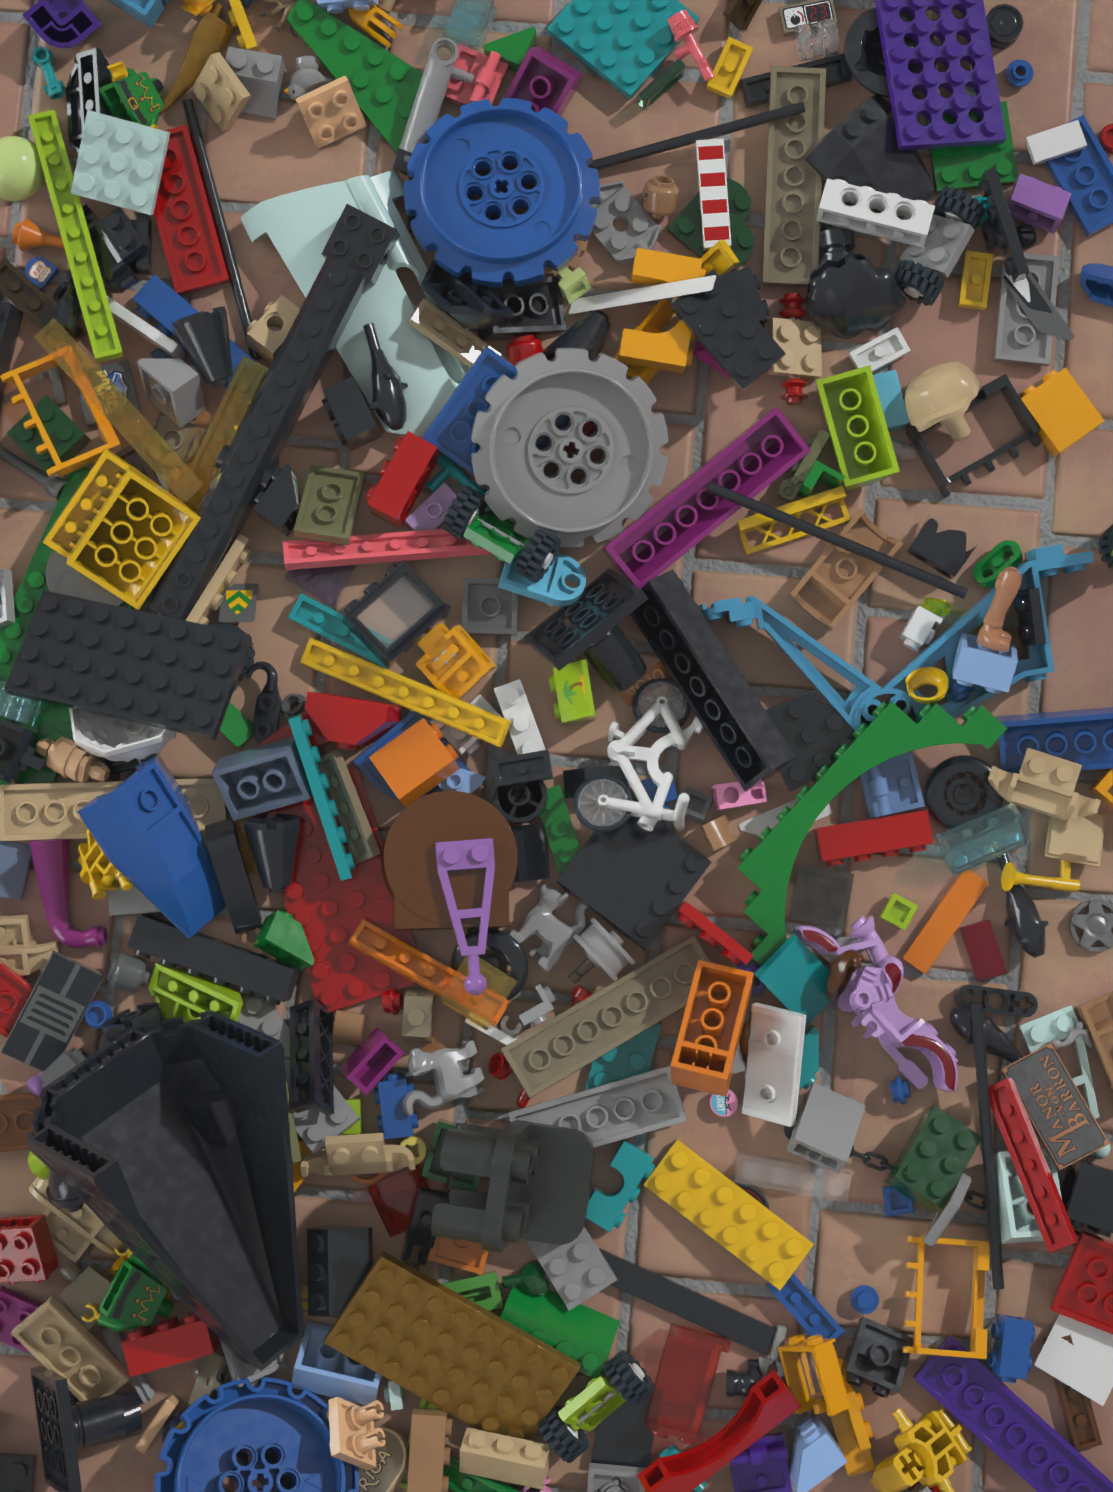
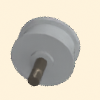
M593 917L590 920L591 926L580 936L577 934L573 936L586 950L584 953L587 956L576 968V971L567 976L574 984L580 981L581 977H584L595 965L599 969L603 968L616 982L618 980L617 974L627 964L634 965L636 963L621 947L624 941L613 930L608 933Z

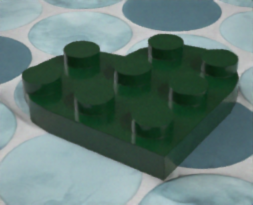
M727 178L731 250L740 261L733 269L738 270L747 263L753 251L754 235L745 224L749 216L751 198L741 184ZM698 192L668 226L667 232L700 259L708 250L703 251L700 196Z

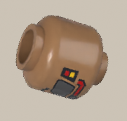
M655 175L653 179L646 181L641 199L643 209L649 212L650 217L655 219H663L664 216L674 213L678 201L679 188L672 178L664 175Z

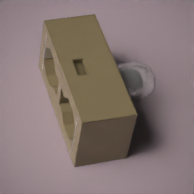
M217 1349L214 1354L204 1356L202 1363H197L192 1367L191 1375L196 1382L188 1403L191 1405L205 1394L215 1400L217 1397L216 1388L232 1381L223 1349Z

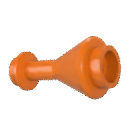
M24 219L22 223L16 222L14 225L12 242L18 245L19 250L22 252L45 245L64 248L60 236L46 233L29 219Z

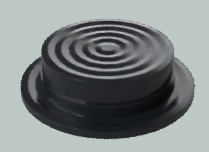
M875 7L858 16L850 26L845 37L844 56L850 73L865 90L870 91L871 94L890 98ZM899 12V16L903 21H912L909 13ZM930 36V42L937 46L934 36ZM903 38L905 45L909 48L916 47L913 39ZM937 61L934 62V67H935V69H936V66H937ZM908 64V69L912 73H920V68L916 64ZM913 89V90H912V94H915L916 92H918V91H920V90H919V89Z

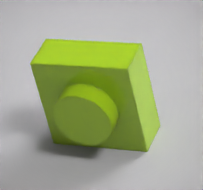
M892 893L879 917L905 931L918 905L896 893Z

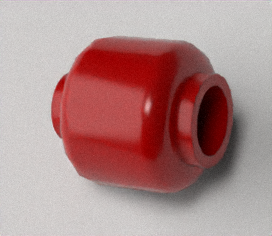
M533 334L512 338V343L507 345L508 359L514 366L529 356L543 352L541 340L534 338Z

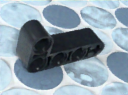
M230 818L206 825L207 847L236 935L261 928L263 924L261 913L240 850L239 838L233 819Z

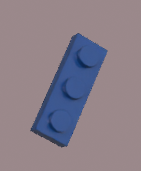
M794 1273L781 1290L769 1282L765 1284L810 1336L822 1335L823 1338H835L836 1340L844 1332L843 1328Z

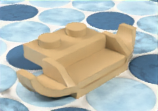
M1026 748L1018 774L1009 773L992 766L988 781L994 790L1008 803L1060 820L1077 819L1097 814L1101 800L1084 797L1074 792L1082 767L1081 764L1030 748Z
M28 915L0 916V961L20 976L30 975V973L42 969L53 950L60 953L58 940L45 944H37V941H31Z
M383 1133L326 1136V1149L321 1150L316 1155L313 1152L308 1154L302 1160L300 1166L302 1177H307L311 1172L334 1177L336 1175L391 1173L403 1167L416 1170L413 1153L401 1145H385Z
M36 1177L29 1186V1191L40 1203L47 1207L42 1215L45 1214L55 1248L74 1263L79 1261L92 1243L107 1254L118 1256L114 1248L121 1252L125 1245L85 1203L76 1212H68L66 1208L53 1206L46 1194L49 1179L44 1180Z

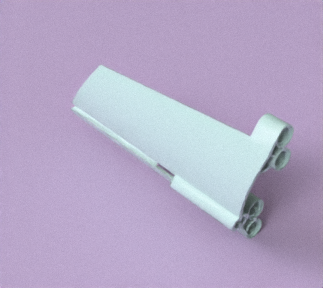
M391 170L373 177L369 175L356 176L346 181L329 183L262 201L244 213L240 220L251 242L254 244V241L266 236L270 237L305 298L325 262V258L321 253L346 204L397 229L400 234L398 241L376 284L373 285L368 282L336 345V349L369 404L373 403L372 363L363 326L368 323H374L380 347L389 364L400 376L401 382L408 384V388L403 390L407 408V417L403 429L391 430L378 416L377 412L373 411L386 432L406 435L407 431L422 438V435L470 368L407 323L417 306L411 303L396 271L399 267L410 268L421 286V282L428 269L394 204L395 201L404 197V185L397 171ZM423 290L431 304L452 318L443 307Z

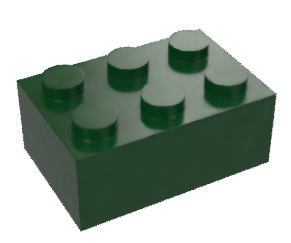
M933 1106L922 1114L885 1183L933 1214L940 1211L946 1205L981 1141V1136L941 1109Z

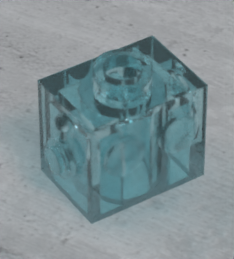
M0 681V716L34 726L36 718L41 712L40 706L42 702L7 694L4 690L7 682Z

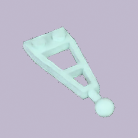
M1072 1005L1018 1025V1028L1030 1054L1049 1044L1052 1039L1063 1040L1067 1038L1070 1034V1029L1077 1028L1078 1020ZM1079 1035L1074 1041L1080 1075L1072 1077V1080L1076 1086L1083 1084L1087 1106L1094 1118L1097 1119L1100 1116L1085 1042L1082 1036ZM1110 1144L1090 1155L1095 1159L1107 1157L1111 1149Z

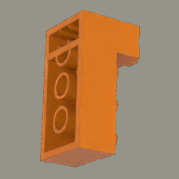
M698 960L670 1066L671 1084L727 1097L733 1074L734 1060L753 987V972Z

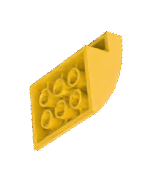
M105 448L44 538L43 543L66 557V564L139 610L201 517L146 475Z

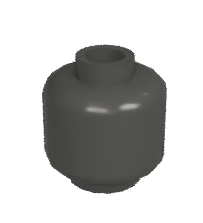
M121 953L117 958H112L106 979H110V985L115 989L135 993L139 990L140 986L146 987L150 970H146L145 959Z

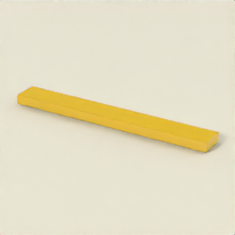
M309 638L300 661L305 666L498 747H502L512 722L314 638Z

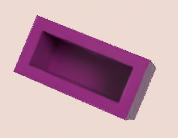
M376 1027L343 1063L339 1070L367 1095L401 1058L404 1052Z

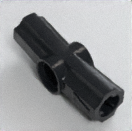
M70 268L65 281L59 284L53 293V301L57 304L51 323L52 334L58 338H66L68 340L75 337L79 318L82 314Z

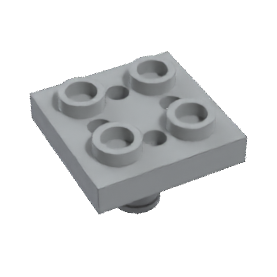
M589 1463L587 1492H597L599 1489H601L599 1492H644L645 1489L637 1474L645 1468Z

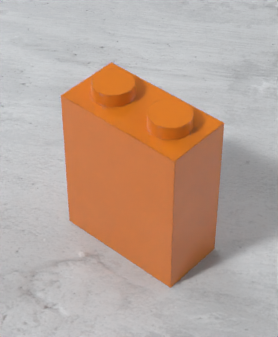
M424 718L369 757L405 808L460 769L455 761L459 758L458 754L450 744L443 745L440 739L444 735L435 723L429 726Z

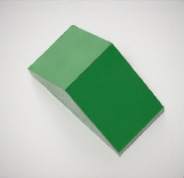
M533 26L484 44V54L489 56L491 51L497 52L501 55L499 61L509 64V70L517 74L529 49L535 46L536 29Z

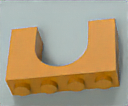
M637 248L630 283L653 286L705 276L706 269L701 268L703 259ZM681 320L672 329L663 333H649L624 328L621 336L618 361L624 364L683 374L686 365H691L693 349L688 348L690 339H695V336Z

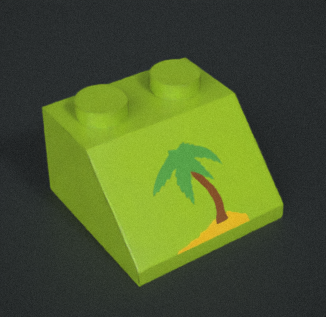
M586 659L569 663L560 671L554 667V675L548 677L551 692H557L558 702L553 703L555 719H561L562 725L595 720Z

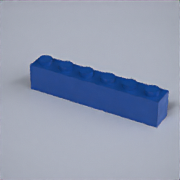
M154 274L132 298L138 306L135 310L147 321L150 318L158 323L156 328L167 337L172 335L179 341L178 345L189 356L171 323L198 313V311ZM230 339L233 376L228 378L230 383L222 386L228 391H231L232 388L240 394L238 399L250 409L268 371Z

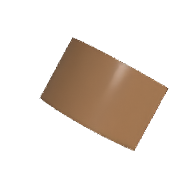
M726 815L700 827L712 852L738 840Z
M340 1009L336 1010L332 1034L333 1043L359 1047L362 1041L366 1014Z

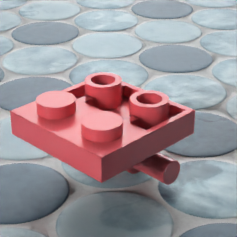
M458 44V57L454 67L473 74L474 79L472 83L451 77L444 99L460 106L488 99L490 104L493 105L509 70V64L499 61L501 55L497 52L491 51L490 55L487 56Z

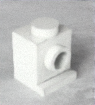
M918 606L914 609L899 638L904 641L903 645L918 652L924 643L927 645L930 643L936 632L932 627L940 625L943 618Z

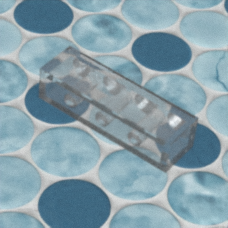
M737 1151L732 1179L735 1183L847 1203L852 1174L846 1170H841L837 1174L818 1165Z

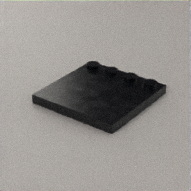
M623 794V795L621 796V798H620V799L627 800V799H626V796H625L624 794ZM609 812L599 826L615 824L624 815ZM630 816L625 824L618 829L609 832L594 831L557 879L556 883L645 951L712 862L659 821H657L654 829L650 832L637 824L640 817Z

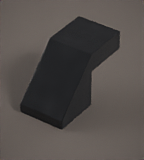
M620 766L563 770L565 798H574L579 786L594 776L605 775L617 778L629 789L628 780ZM599 781L586 787L580 797L624 794V792L616 784Z

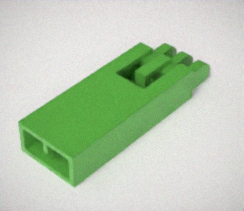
M497 1270L441 1283L488 1311L504 1307Z

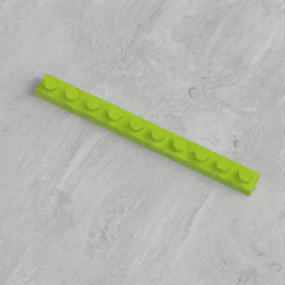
M55 109L28 115L95 361L100 363L124 357L79 195L71 193L74 177Z

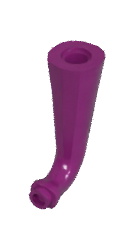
M70 839L29 840L45 915L55 938L65 946L76 949L89 946L100 947L102 944H106L108 937L106 927L95 925L89 930L83 931L77 929L72 924L69 883Z

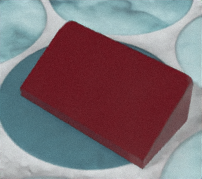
M986 919L960 927L976 981L1006 974L1005 965L990 920Z

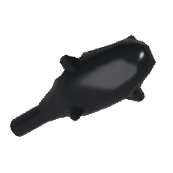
M374 323L365 324L363 328L370 349L372 363L373 403L368 405V408L375 410L391 430L397 431L403 429L406 422L407 408L403 390L408 388V384L401 382L400 376L389 364L380 347Z
M1006 851L995 854L1001 871L1010 862ZM1014 885L1011 890L1006 891L1008 919L1004 924L1010 927L1022 949L1031 957L1036 958L1045 954V928L1049 923L1048 921L1041 920L1035 903L1021 885Z
M953 1007L949 1017L954 1030L960 1037L966 1040L968 1045H974L971 1008ZM983 1015L986 1053L1001 1057L1011 1063L1023 1058L1006 1034L993 1020Z

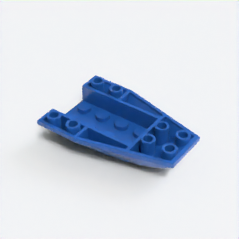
M155 753L136 766L138 771L111 792L95 797L77 812L107 859L187 938H191L227 906L209 851L188 800L159 753Z

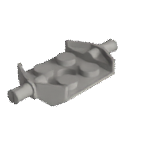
M624 181L600 185L599 202L590 205L597 210V218L592 233L618 264L633 263L637 248L653 250L661 231V225H657L626 189ZM618 219H623L628 223L629 227L623 232H619L613 227V223Z

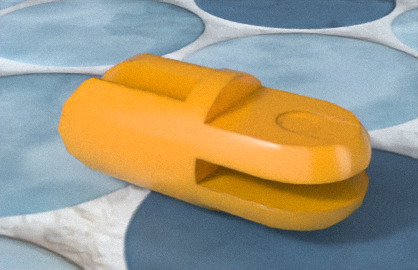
M376 5L369 6V9L364 11L348 8L349 18L387 48H390L392 44L375 31L380 29L394 40L398 35L382 23L383 19L400 31L404 27L403 24Z

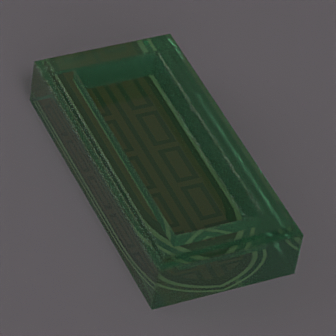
M680 58L638 94V104L643 110L648 109L684 77L685 64Z

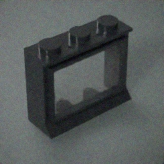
M405 560L399 566L393 564L384 573L385 578L379 584L376 581L370 584L364 591L365 596L361 600L357 601L354 599L343 610L345 614L342 622L388 669L393 666L394 660L400 654L408 652L413 647L414 642L421 635H426L430 632L434 624L441 617L445 619L451 609V606L444 603L406 564Z

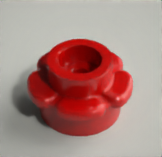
M396 987L383 992L382 1006L385 1013L397 1015L399 1009L404 1007L403 993L398 992Z
M496 1053L489 1060L488 1071L494 1078L504 1080L512 1073L513 1070L503 1053Z

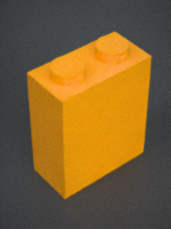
M1066 367L1060 372H1057L1055 369L1042 378L1044 383L1035 388L1031 385L1019 394L1021 401L1039 429L1036 434L1054 458L1104 422V419Z

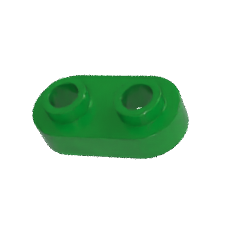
M1011 540L1000 542L974 566L973 576L980 587H994L998 575L1004 568L1010 566L1016 568L1021 563L1023 554L1018 543Z

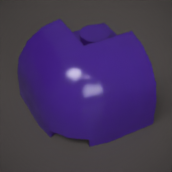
M39 0L23 14V17L46 43L60 49L73 48L81 44L102 26L98 17L84 0Z

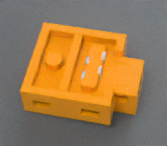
M443 623L438 624L417 643L426 654L415 665L439 691L460 700L496 667V664L461 625H457L449 630Z

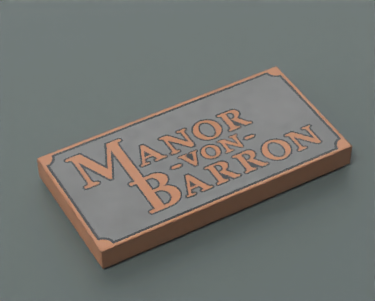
M1051 1043L1000 1070L1005 1079L1013 1078L1031 1125L1058 1171L1110 1144Z

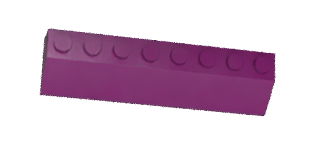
M775 407L601 549L615 567L632 584L641 589L649 580L661 574L742 507L706 492L710 481L747 497L754 498L809 453L811 449L780 410Z

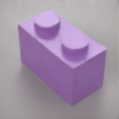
M1020 173L1012 188L1007 204L1012 218L1054 234L1063 219L1072 193Z

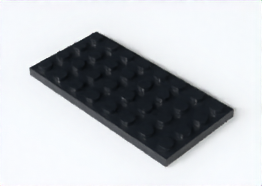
M43 590L4 690L10 695L216 741L252 638L250 634Z

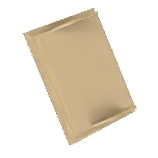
M1097 813L1082 818L1064 820L1049 816L1044 857L1100 867L1106 814Z

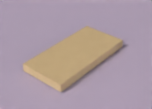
M54 1296L19 1323L11 1332L48 1370L67 1378L68 1390L80 1402L112 1395L131 1379L129 1371Z

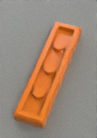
M964 867L901 959L921 973L926 974L989 883L967 867Z

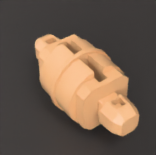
M62 736L55 742L49 739H41L37 743L36 751L47 758L46 766L52 769V771L61 774L64 778H70L84 784L91 778L103 782L110 775V769L99 762V756L91 754L76 745L74 740Z

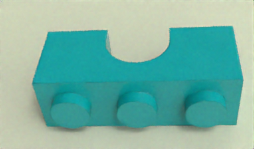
M623 1139L609 1162L610 1166L622 1174L623 1184L614 1193H605L595 1187L589 1196L586 1218L608 1232H611L613 1227L618 1229L626 1216L622 1212L628 1202L633 1204L641 1189L637 1188L642 1178L647 1180L655 1167L651 1163L654 1159L653 1156Z

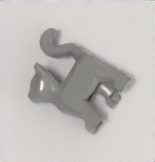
M544 884L538 890V903L528 912L519 930L512 929L508 934L516 939L519 944L531 935L536 934L543 943L539 948H533L529 954L548 972L560 960L564 950L574 941L573 936L575 934L581 935L587 928L588 918L586 912L590 908L579 902L575 911L576 925L572 927L566 925L552 913L563 905L569 896L566 891L561 892L556 887Z
M470 1039L462 1041L459 1048H441L431 1053L424 1052L419 1048H414L410 1051V1058L407 1062L409 1072L404 1075L405 1078L421 1077L432 1071L436 1095L430 1097L423 1091L414 1090L406 1094L402 1107L408 1116L413 1115L414 1102H419L428 1109H434L457 1098L472 1097L485 1092V1088L480 1083L485 1079L482 1067L472 1068L470 1074L463 1075L460 1065L462 1061L477 1053L474 1040L470 1041Z

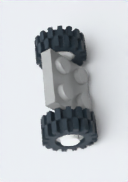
M947 186L942 188L933 204L935 206L933 214L935 215L932 216L924 247L921 248L909 244L906 246L899 259L901 262L894 274L897 284L905 293V296L909 297V300H915L918 304L923 303L925 306H932L944 287L943 279L937 275L949 277L986 211L983 208L984 205L978 203V199L972 198L971 194H965L961 189L957 191L955 187L949 188Z

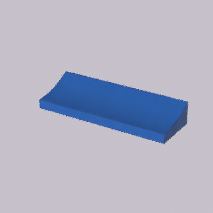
M1113 707L997 716V719L1008 728L999 737L1001 770L1018 774L1026 748L1081 764V770L1113 768Z

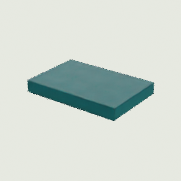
M792 934L754 973L789 1011L806 1015L805 1027L831 1002L826 997V979L830 971L795 934Z

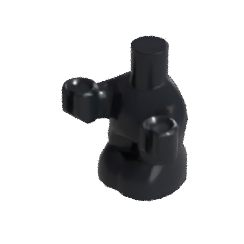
M748 1359L746 1371L727 1369V1397L746 1396L747 1398L751 1387L762 1379L758 1373V1359Z

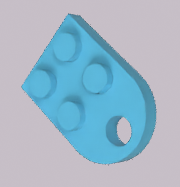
M558 553L553 559L552 566H549L548 572L544 574V577L538 583L532 582L515 571V567L518 564V559H516L511 564L505 562L498 584L499 588L553 606H568L576 602L582 595L586 586V576L577 561L569 556ZM564 581H574L577 584V588L568 587Z

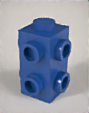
M401 1073L384 1075V1080L379 1081L378 1087L374 1088L375 1104H380L382 1115L377 1116L379 1133H384V1139L413 1136L414 1129L419 1128L417 1111H414L412 1116H408L402 1107L403 1099L406 1094L414 1090V1084L408 1083V1078H401Z
M997 1314L996 1321L992 1323L991 1335L994 1341L993 1349L988 1354L990 1371L998 1375L1000 1381L1016 1383V1379L1026 1380L1027 1372L1031 1370L1032 1358L1029 1354L1030 1345L1035 1339L1033 1321L1024 1317Z

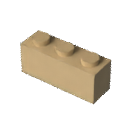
M467 1427L460 1448L459 1472L543 1490L550 1466L549 1444Z

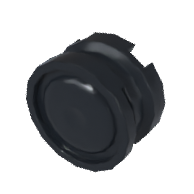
M1001 4L992 8L986 16L991 47L1005 49L1013 45L1023 28V18L1018 9L1012 5Z

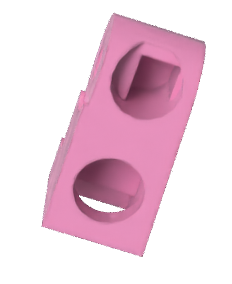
M739 782L711 786L712 796L714 797V811L767 802L765 782L746 792Z

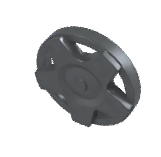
M1099 899L1087 900L1079 904L1073 910L1069 919V931L1074 942L1081 948L1091 952H1101L1113 947V934L1111 932L1113 928V905ZM1088 905L1086 914H1078L1082 908ZM1102 906L1108 908L1112 913H1104ZM1075 927L1082 930L1080 939L1076 934ZM1095 941H1099L1104 945L1102 947H1091Z

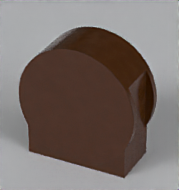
M440 791L417 799L400 813L385 837L381 853L383 879L392 896V931L453 929L437 873L435 843L493 838L495 860L488 928H505L510 926L509 890L517 870V845L508 822L493 805L470 793ZM485 868L447 871L457 910L481 908ZM480 917L460 919L463 929H479Z

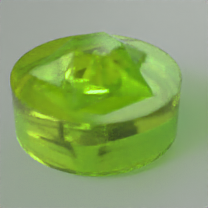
M926 597L924 598L922 608L940 617L942 615H949L951 604L946 600Z

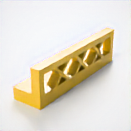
M843 486L776 507V509L795 517L797 516V518H800L802 514L809 513L817 517L814 525L824 529H829L851 520L844 501L846 494ZM838 503L843 517L831 520L823 516V513L827 506ZM822 508L820 514L814 511ZM759 513L737 520L736 523L746 556L808 536L809 534L802 531L792 534L794 528L791 527L787 536L779 537L770 533L774 524L778 523V521ZM820 519L826 522L818 525ZM770 525L768 531L762 529L763 527ZM756 530L765 535L760 545L750 548L745 533ZM768 537H771V538L775 539V540L766 542V540H767Z

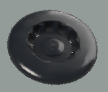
M969 755L950 757L937 765L928 778L925 790L926 803L934 819L943 827L959 833H971L988 826L998 815L1003 802V797L994 790L988 781L992 767L984 760ZM958 773L959 778L954 780L953 775ZM965 773L971 774V778H965ZM976 778L980 781V786L975 783ZM948 780L950 784L948 787H945L944 785ZM981 789H984V797L980 796ZM943 792L946 793L945 800L943 799ZM982 801V806L980 808L977 807L978 802ZM946 803L952 807L951 810L946 806ZM972 809L975 813L969 815L967 811ZM956 810L961 811L962 815L956 814Z
M488 928L486 946L489 948H486L485 954L479 955L480 973L486 978L487 989L509 1001L519 994L526 983L528 976L527 957L521 945L511 935L497 929ZM479 930L465 936L468 947L477 946ZM457 944L452 955L451 968L467 977L469 975L468 957L461 956ZM504 975L508 979L506 982L502 979ZM492 982H497V985L492 986Z

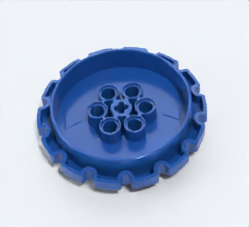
M502 98L498 106H493L488 99H483L461 106L459 117H452L450 114L444 115L427 130L426 134L429 142L427 144L418 143L415 146L407 165L408 175L413 177V179L404 182L405 209L408 216L416 217L411 221V230L417 242L425 252L437 251L435 262L445 271L458 278L464 273L472 274V282L482 286L502 287L505 279H512L515 286H522L542 280L544 278V269L547 267L555 271L560 270L577 255L578 245L575 242L578 240L584 242L588 240L597 218V210L590 205L599 202L600 182L598 170L587 167L592 164L593 157L587 143L579 133H567L568 121L545 107L539 112L532 111L531 102L521 99ZM511 164L515 165L517 168H515L514 170H506L504 167L506 165ZM481 170H486L490 172L486 176H480L477 174ZM527 183L535 185L531 190L524 189L522 186ZM472 195H479L480 197H482L480 200L472 201L469 199V197ZM518 208L527 210L522 215L516 214L514 211ZM490 214H497L500 216V218L497 220H490L487 218V216H489Z
M264 1377L259 1380L258 1386L255 1388L251 1386L248 1378L220 1385L216 1388L217 1397L215 1400L205 1394L193 1402L180 1415L184 1427L182 1430L177 1428L169 1430L158 1455V1459L165 1464L166 1469L164 1472H158L154 1475L153 1489L154 1492H225L222 1483L224 1478L228 1477L235 1483L233 1492H359V1471L357 1466L331 1456L329 1446L330 1424L326 1418L329 1406L318 1396L307 1389L301 1391L299 1395H295L292 1392V1383L281 1379ZM245 1383L241 1387L234 1388L235 1385ZM267 1449H272L277 1455V1460L273 1465L269 1464L265 1459ZM238 1451H244L248 1455L246 1466H241L237 1463L236 1454ZM282 1474L289 1475L292 1480V1486L289 1490L284 1489L280 1484ZM257 1476L258 1481L262 1480L263 1487L258 1488V1491L257 1486H252V1481L257 1479Z

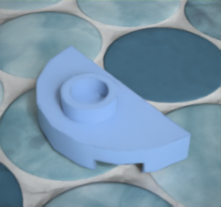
M460 768L438 785L444 791H461L471 794L482 786L487 777Z

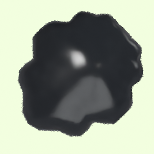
M848 254L839 261L826 260L820 267L812 270L806 296L807 313L813 318L816 326L829 328L834 336L841 339H852L866 330L880 331L889 320L901 312L906 303L905 293L897 284L895 274L889 268L875 267L868 256L864 254Z

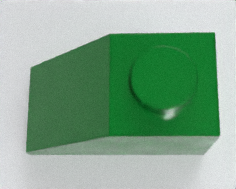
M277 910L265 917L253 946L282 962L301 968L300 972L313 966L315 960L302 924L294 920L293 916L285 911Z

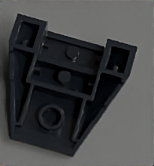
M878 95L869 97L838 124L805 159L826 181L827 179H840L851 185L859 187L868 186L878 192L886 194L896 193L902 198L923 201L936 189L916 149L898 150L892 106L882 96ZM903 215L897 216L901 220L905 218Z

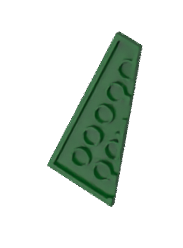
M298 0L287 16L288 24L307 47H310L319 58L321 64L325 69H328L335 79L346 76L362 114H365L374 125L376 131L383 136L394 153L397 154L423 73L311 1Z

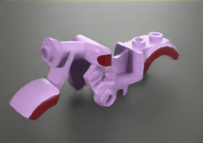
M870 915L867 918L864 916L859 917L850 926L853 930L849 934L850 937L857 938L859 943L842 947L833 937L819 928L811 926L794 927L793 934L817 954L831 952L835 956L850 949H865L873 966H863L862 969L855 970L844 987L843 992L837 997V1006L844 1012L854 1011L857 1014L852 1021V1026L857 1027L859 1023L862 1026H867V1030L862 1034V1037L869 1038L872 1036L876 1038L884 1050L898 1064V1070L915 1089H922L928 1083V1078L912 1060H906L896 1048L910 1047L920 1051L931 1064L935 1088L945 1092H956L958 1084V1068L956 1063L958 1060L955 1057L957 1053L950 1045L943 1043L937 1037L938 1032L931 1024L925 1022L922 1018H910L898 1009L894 995L900 987L904 967L899 959L888 955L882 940L875 931L873 916Z

